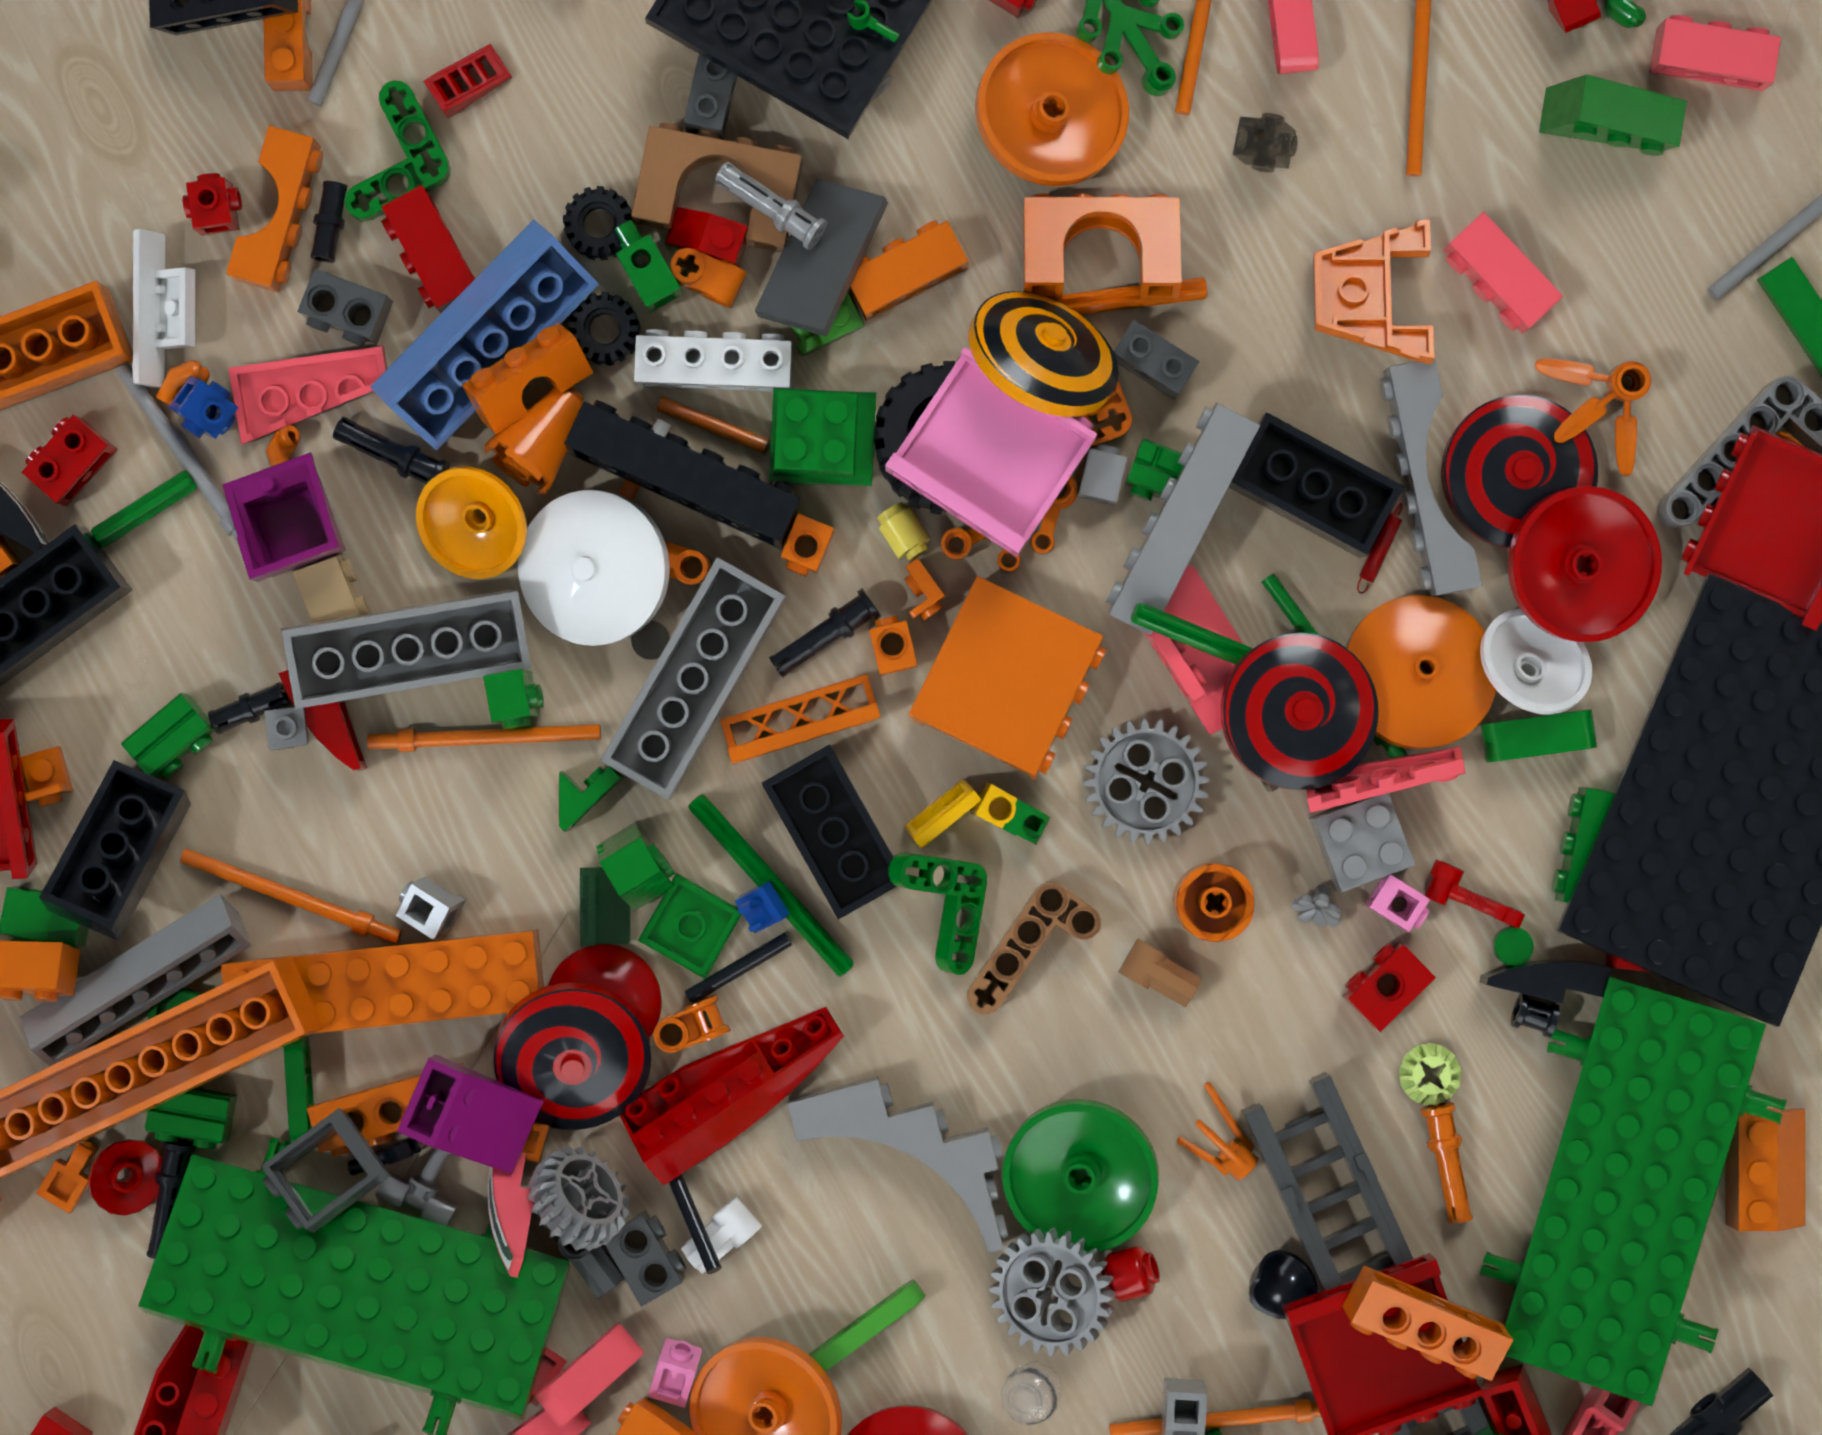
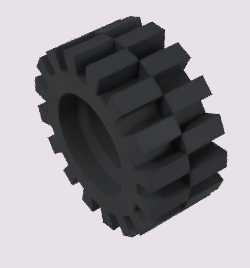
M597 186V189L591 190L590 187L585 188L584 193L581 195L576 193L573 196V202L571 204L568 202L565 207L567 211L566 215H563L565 235L576 251L581 255H586L588 259L595 260V258H600L601 261L608 260V257L612 255L617 257L616 253L622 249L612 231L627 221H633L631 217L632 211L622 195L619 196L611 188L609 190H605L603 186ZM597 209L608 211L614 219L612 231L602 238L590 236L584 227L587 215Z
M602 292V295H596L595 293L588 295L589 299L583 300L578 308L570 314L572 319L568 323V329L575 336L588 361L590 360L597 365H601V363L607 364V366L614 365L616 361L623 362L629 353L633 354L635 351L636 335H639V330H641L636 313L627 301L625 302L622 297L616 294L612 296L609 292ZM600 315L613 316L619 323V334L610 343H598L591 337V323Z

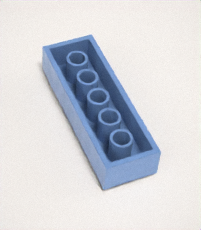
M533 219L392 363L370 388L437 451L476 411L462 384L470 380L472 375L478 370L489 368L503 359L508 351L516 347H522L536 338L543 329L555 326L558 323L561 324L599 283L551 233Z

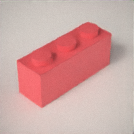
M1672 15L1670 18H1666L1656 29L1650 73L1764 91L1774 83L1781 37L1769 35L1770 31L1764 28L1752 27L1743 31L1731 29L1732 25L1727 22L1712 21L1706 25L1694 23L1693 18L1689 16Z
M1484 211L1443 249L1448 255L1446 261L1450 267L1458 274L1465 273L1474 283L1472 288L1483 301L1487 303L1491 301L1501 311L1499 317L1502 322L1513 331L1518 329L1521 333H1524L1563 297Z

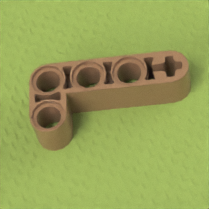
M1055 882L1040 884L971 982L967 990V999L970 1007L980 1014L995 1012L1002 1005L1056 925L1077 939L1088 940L1093 938L1100 930L1101 918L1099 913L1060 884ZM1056 889L1060 892L1061 903L1057 909L1046 910L1041 906L1040 897L1045 890ZM1088 911L1092 915L1093 925L1088 931L1078 932L1073 928L1072 919L1077 912ZM1033 921L1038 924L1040 932L1035 941L1024 942L1019 938L1018 929L1023 922ZM1011 953L1017 958L1018 965L1013 973L1002 974L996 969V961L1001 954ZM988 971H991L998 980L1007 984L1001 989L996 983L991 991L994 1001L992 1003L985 1001L982 1005L977 1004L978 996L975 991L978 988L985 990L991 983V978L984 976Z

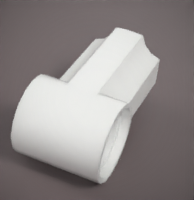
M736 1196L711 1218V1222L705 1229L718 1259H721L733 1247L737 1249L744 1244L762 1225ZM691 1238L682 1246L681 1250L692 1266L703 1274L706 1269Z

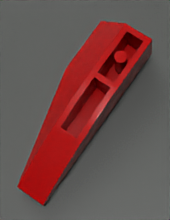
M826 1007L680 1067L642 1092L637 1100L628 1105L625 1112L619 1116L643 1163L664 1186L728 1144L760 1120L789 1095L842 1040L844 1035Z
M185 1325L156 1369L134 1435H225L255 1344L234 1338L227 1339L217 1367V1373H210L206 1369L203 1371L192 1367L204 1332L199 1328Z

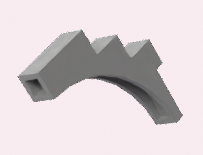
M878 1076L788 1100L787 1105L797 1142L823 1137L861 1138L889 1145L917 1158L941 1175L962 1198L979 1226L988 1253L1004 1249L1002 1239L1009 1236L1003 1214L995 1216L991 1202L999 1199L993 1176L985 1178L984 1173L999 1169L996 1159L1003 1158V1153L998 1135L990 1136L988 1127L943 1139L942 1133L949 1132L943 1109L935 1111L934 1103L929 1102L888 1113L887 1108L894 1106L888 1083L880 1084Z

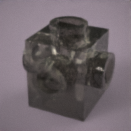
M1263 113L1261 118L1240 116L1233 155L1245 165H1252V169L1260 172L1272 173L1275 168L1289 169L1290 159L1296 154L1298 146L1296 130L1284 121L1285 118L1281 115Z

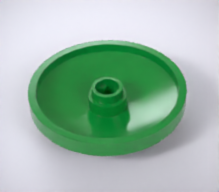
M1070 1099L1055 1102L1039 1109L1019 1126L1009 1143L1004 1157L1002 1181L1005 1197L1013 1215L1030 1234L1036 1229H1040L1045 1238L1047 1232L1051 1228H1055L1058 1239H1061L1067 1231H1071L1072 1243L1076 1244L1081 1238H1085L1083 1250L1088 1252L1091 1249L1097 1248L1098 1252L1114 1248L1130 1239L1147 1221L1153 1210L1158 1193L1159 1166L1149 1138L1128 1115L1102 1102Z

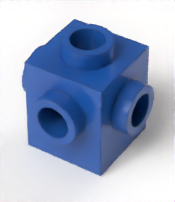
M190 376L168 406L169 409L184 419L181 426L198 438L205 434L215 439L219 434L223 435L230 429L235 421L233 414L238 409L235 404L228 400L232 395L228 390L214 381L207 385L202 380Z

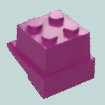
M311 452L222 484L237 533L239 548L250 580L259 582L346 550Z

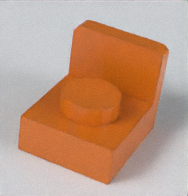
M917 558L905 566L910 575L905 577L904 580L916 597L924 594L927 598L909 611L913 620L921 616L925 621L943 608L939 602L945 596Z
M61 746L21 756L22 768L29 793L24 794L26 802L38 801L40 807L62 802L61 794L73 791Z

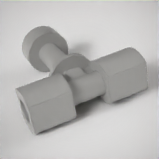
M434 1148L420 1177L412 1175L408 1181L390 1172L391 1176L380 1183L375 1195L398 1207L402 1203H406L422 1211L421 1218L448 1226L458 1205L438 1196L439 1187L434 1182L448 1154H454Z

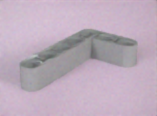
M1793 376L1780 377L1764 386L1661 499L1657 506V515L1660 522L1666 527L1674 529L1689 525L1701 516L1707 503L1711 505L1719 496L1720 492L1714 490L1723 469L1731 471L1735 463L1727 460L1724 456V446L1726 443L1735 445L1740 433L1749 434L1751 430L1749 422L1752 415H1757L1762 419L1764 424L1763 430L1775 434L1783 426L1806 448L1822 454V400L1799 379ZM1778 386L1785 388L1789 393L1790 398L1787 405L1781 404L1776 399L1775 393ZM1807 412L1814 414L1818 420L1816 431L1808 429L1805 425L1804 419ZM1700 471L1706 472L1712 479V487L1709 491L1703 490L1698 485L1697 478ZM1674 500L1683 502L1686 507V515L1683 520L1676 518L1672 513L1671 506Z

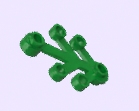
M1086 0L1083 17L1076 27V33L1081 40L1092 42L1101 33L1102 23L1098 15L1102 2L1110 13L1104 48L1097 59L1099 70L1104 74H1113L1120 68L1123 63V56L1119 50L1122 35H1124L1146 70L1142 77L1144 89L1153 96L1167 94L1175 84V71L1169 64L1159 61L1138 27L1160 33L1162 37L1172 40L1177 38L1184 29L1183 18L1173 12L1166 14L1164 17L1125 6L1121 0ZM1139 0L1145 7H1154L1160 1ZM1166 22L1174 23L1176 31L1168 29ZM1083 24L1092 25L1095 33H1088L1084 29ZM1104 57H1112L1115 61V66L1108 65ZM1156 71L1162 72L1167 80H1160L1156 75Z

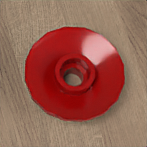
M127 1139L115 1142L103 1150L92 1164L88 1178L90 1194L96 1204L110 1214L126 1216L140 1212L153 1203L159 1191V1184L156 1183L155 1173L160 1171L162 1162L157 1149L144 1141ZM123 1168H127L126 1176L122 1179H117L118 1173Z

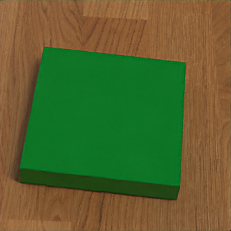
M676 873L671 881L674 887L664 893L637 941L705 979L742 914H739L736 906Z

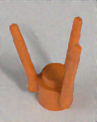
M1206 1082L1204 1084L1205 1090L1238 1140V1143L1234 1139L1225 1143L1201 1120L1196 1121V1126L1220 1149L1217 1156L1221 1160L1183 1137H1179L1177 1143L1216 1167L1224 1176L1230 1173L1239 1181L1252 1171L1259 1159L1251 1151L1254 1148V1144L1245 1137L1211 1083Z

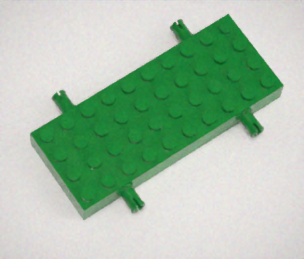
M1609 977L1592 1036H1588V1039L1555 1028L1550 1038L1565 1042L1566 1045L1563 1046L1549 1042L1547 1052L1581 1061L1580 1066L1583 1067L1525 1261L1522 1260L1521 1263L1487 1251L1483 1263L1496 1266L1498 1269L1483 1265L1480 1270V1276H1486L1512 1285L1513 1290H1515L1505 1328L1512 1337L1513 1342L1505 1356L1653 1406L1672 1344H1676V1341L1712 1354L1715 1342L1701 1338L1699 1335L1716 1340L1719 1329L1687 1320L1681 1311L1739 1116H1744V1113L1780 1125L1783 1114L1768 1110L1767 1106L1783 1111L1786 1106L1787 1100L1751 1090L1752 1086L1749 1085L1767 1024Z
M270 1138L263 1164L291 1143L285 1140L280 1143L279 1139ZM194 1154L191 1155L138 1307L146 1314L196 1327L204 1332L192 1367L203 1371L206 1369L210 1373H217V1367L227 1339L234 1338L429 1393L433 1400L422 1432L433 1435L438 1420L439 1423L435 1434L448 1435L447 1431L455 1406L460 1403L524 1420L570 1270L569 1260L525 1248L524 1259L518 1278L511 1277L499 1255L492 1234L490 1220L485 1234L477 1235L360 1201H356L315 1233L306 1230L304 1227L298 1230L285 1213V1210L290 1207L282 1195L275 1198L264 1184L262 1179L267 1174L262 1167L261 1170L254 1172ZM290 1182L313 1215L339 1197V1195Z

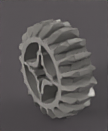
M568 1146L560 1151L551 1152L532 1172L533 1176L528 1183L531 1192L527 1198L535 1203L531 1212L540 1215L541 1221L539 1226L546 1225L550 1229V1237L559 1236L562 1246L572 1244L576 1251L581 1248L591 1251L608 1244L622 1230L626 1217L630 1213L626 1208L630 1199L622 1194L626 1185L617 1181L616 1176L618 1172H611L607 1167L608 1160L600 1162L595 1151L586 1154L582 1146L574 1150Z

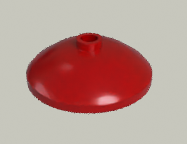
M612 944L587 946L565 958L552 974L548 986L577 982L593 984L614 992L626 1000L640 1015L648 1031L649 1038L654 1032L662 1009L660 985L651 967L633 951Z

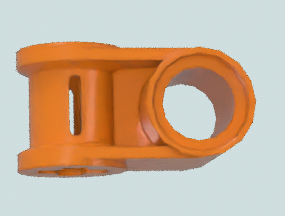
M691 248L677 251L670 263L671 272L678 284L727 308L733 307L747 275L746 271L731 263L715 259ZM689 259H693L694 266L698 270L697 273L690 272L687 277L682 276V269L678 264L680 262L686 264Z
M717 994L688 1005L683 1010L661 1019L655 1027L653 1034L654 1042L658 1048L664 1052H678L694 1044L704 1043L731 1031L730 1026L724 1024L716 1002L719 1000ZM703 1011H706L712 1027H709ZM670 1023L678 1025L683 1033L681 1041L673 1045L667 1044L661 1038L662 1027Z

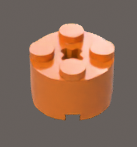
M1203 863L1189 869L1179 879L1172 898L1175 915L1182 927L1190 934L1211 942L1231 940L1240 935L1250 924L1254 913V892L1248 879L1237 869L1220 863ZM1209 893L1215 896L1221 894L1222 897L1218 901L1221 905L1220 910L1217 911L1212 908L1206 910L1205 906L1208 904L1206 896Z

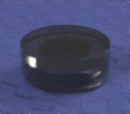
M650 621L643 629L632 635L631 644L636 654L647 660L659 659L671 637L668 630L662 624Z

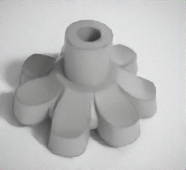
M1324 885L1316 887L1314 896L1303 894L1300 898H1295L1291 905L1292 909L1300 911L1297 916L1299 921L1308 923L1313 918L1314 923L1321 927H1325L1327 924L1332 927L1338 926L1341 919V908L1329 902L1331 889Z

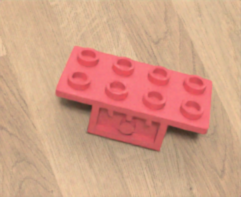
M1194 566L1186 567L1164 612L1242 643ZM1153 631L1151 636L1143 632L1208 734H1214L1222 729L1221 699L1226 681L1235 664Z

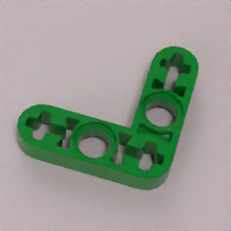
M394 80L382 86L379 92V102L407 159L354 185L348 190L345 195L346 209L359 221L368 222L384 215L385 213L381 206L401 196L392 195L388 191V182L393 176L403 175L408 179V189L405 193L420 185H423L429 192L444 184L451 173L449 160L415 94L402 81ZM394 91H398L400 95L407 94L402 99L403 104L409 114L413 113L414 110L417 111V114L408 115L403 118L394 104L388 105L393 100L391 94ZM412 124H420L425 128L424 139L416 144L407 142L404 136L405 130ZM427 149L435 163L442 162V165L437 168L439 172L437 176L432 177L429 172L423 174V171L427 169V164L419 152ZM413 153H419L415 158L413 157ZM379 184L380 190L388 199V202L383 204L382 200L377 197L369 202L370 209L364 212L360 207L355 209L354 206L359 203L357 197L360 194H364L367 198L377 195L378 193L373 187Z
M907 852L895 855L890 862L888 873L890 881L895 886L945 895L935 961L939 969L955 975L965 974L972 967L975 958L987 887L986 870L979 864ZM941 865L944 876L941 883L936 886L933 881V874L935 869ZM906 867L920 869L919 876L905 875ZM958 875L971 876L970 883L957 882ZM964 908L967 917L965 924L959 928L956 923V917L958 912ZM955 935L961 936V940L955 939ZM953 953H958L956 960H952Z

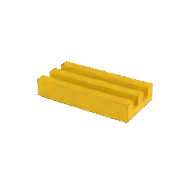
M961 779L909 821L904 828L922 849L982 799L965 779Z

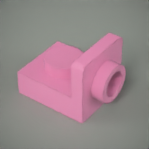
M666 1338L648 1397L685 1408L702 1349L685 1341Z

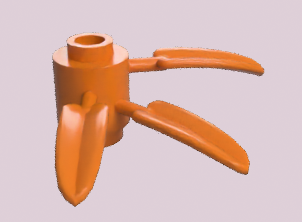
M1551 358L1537 360L1535 362L1536 370L1546 376L1584 386L1591 385L1593 380L1606 382L1609 392L1601 400L1597 397L1590 398L1575 410L1554 432V440L1557 443H1564L1594 424L1606 414L1607 409L1605 405L1611 400L1615 399L1624 402L1623 416H1618L1615 420V451L1619 472L1623 476H1629L1633 472L1637 443V418L1631 416V401L1642 398L1649 391L1651 386L1649 370L1639 362L1629 361L1614 367L1608 375L1595 373V368L1590 364ZM1622 376L1631 378L1632 387L1629 390L1624 389L1622 386Z

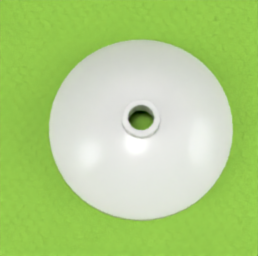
M1520 608L1509 610L1499 615L1484 632L1480 645V656L1484 672L1493 687L1515 706L1537 714H1557L1574 707L1587 693L1592 679V663L1583 642L1563 640L1547 634L1534 625Z

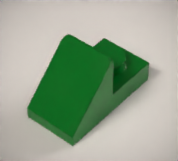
M600 766L584 781L588 788L583 791L564 771H560L559 827L564 832L570 831L624 777L610 766L606 770Z

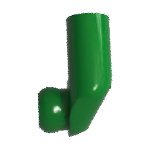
M1605 0L1607 16L1621 26L1632 28L1639 27L1644 23L1646 19L1645 10L1631 0Z

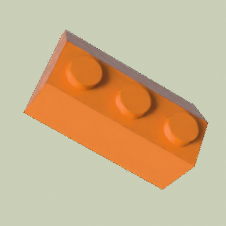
M1767 1108L1768 1110L1783 1114L1780 1125L1744 1113V1116H1739L1726 1160V1225L1737 1231H1783L1805 1226V1109L1785 1108L1783 1111L1777 1108Z

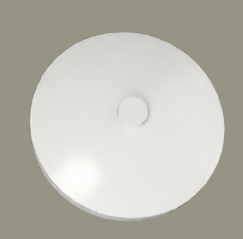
M583 490L568 493L547 504L538 512L527 528L526 543L518 558L520 587L533 615L544 627L564 640L581 645L596 646L627 639L643 629L656 615L668 588L670 564L664 537L652 517L640 505L623 495L605 490Z

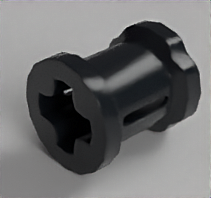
M1520 994L1512 1011L1511 1026L1519 1028L1521 1025L1542 1031L1543 1036L1550 1038L1558 1023L1560 1005L1552 1003L1548 1006L1529 1000L1528 995Z

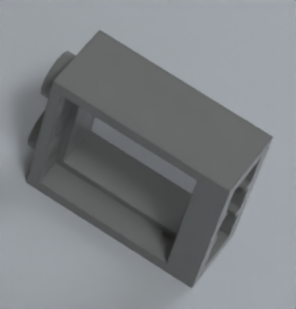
M341 1108L335 1110L261 1165L267 1174L262 1179L266 1187L275 1198L282 1195L290 1206L285 1210L290 1221L298 1230L304 1227L312 1233H315L391 1176L352 1119ZM337 1132L367 1173V1176L313 1215L283 1171Z

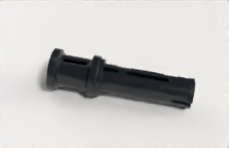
M344 416L338 421L333 432L334 440H338L379 461L389 464L397 469L400 477L405 479L411 477L427 484L437 474L450 468V461L436 460L422 453L421 448L416 445L406 447Z
M863 588L857 591L858 596L844 606L830 609L831 612L828 613L830 617L775 655L769 657L774 666L789 658V661L776 669L783 678L843 636L845 639L851 638L858 627L872 618L878 620L882 617Z
M179 1139L178 1142L161 1141L160 1144L164 1150L160 1171L155 1173L156 1183L159 1184V1191L149 1248L146 1254L149 1258L155 1259L188 1167L191 1152L196 1151V1146H193V1142Z

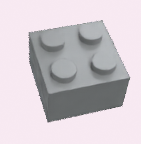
M1389 793L1352 802L1309 818L1335 891L1344 892L1415 866Z

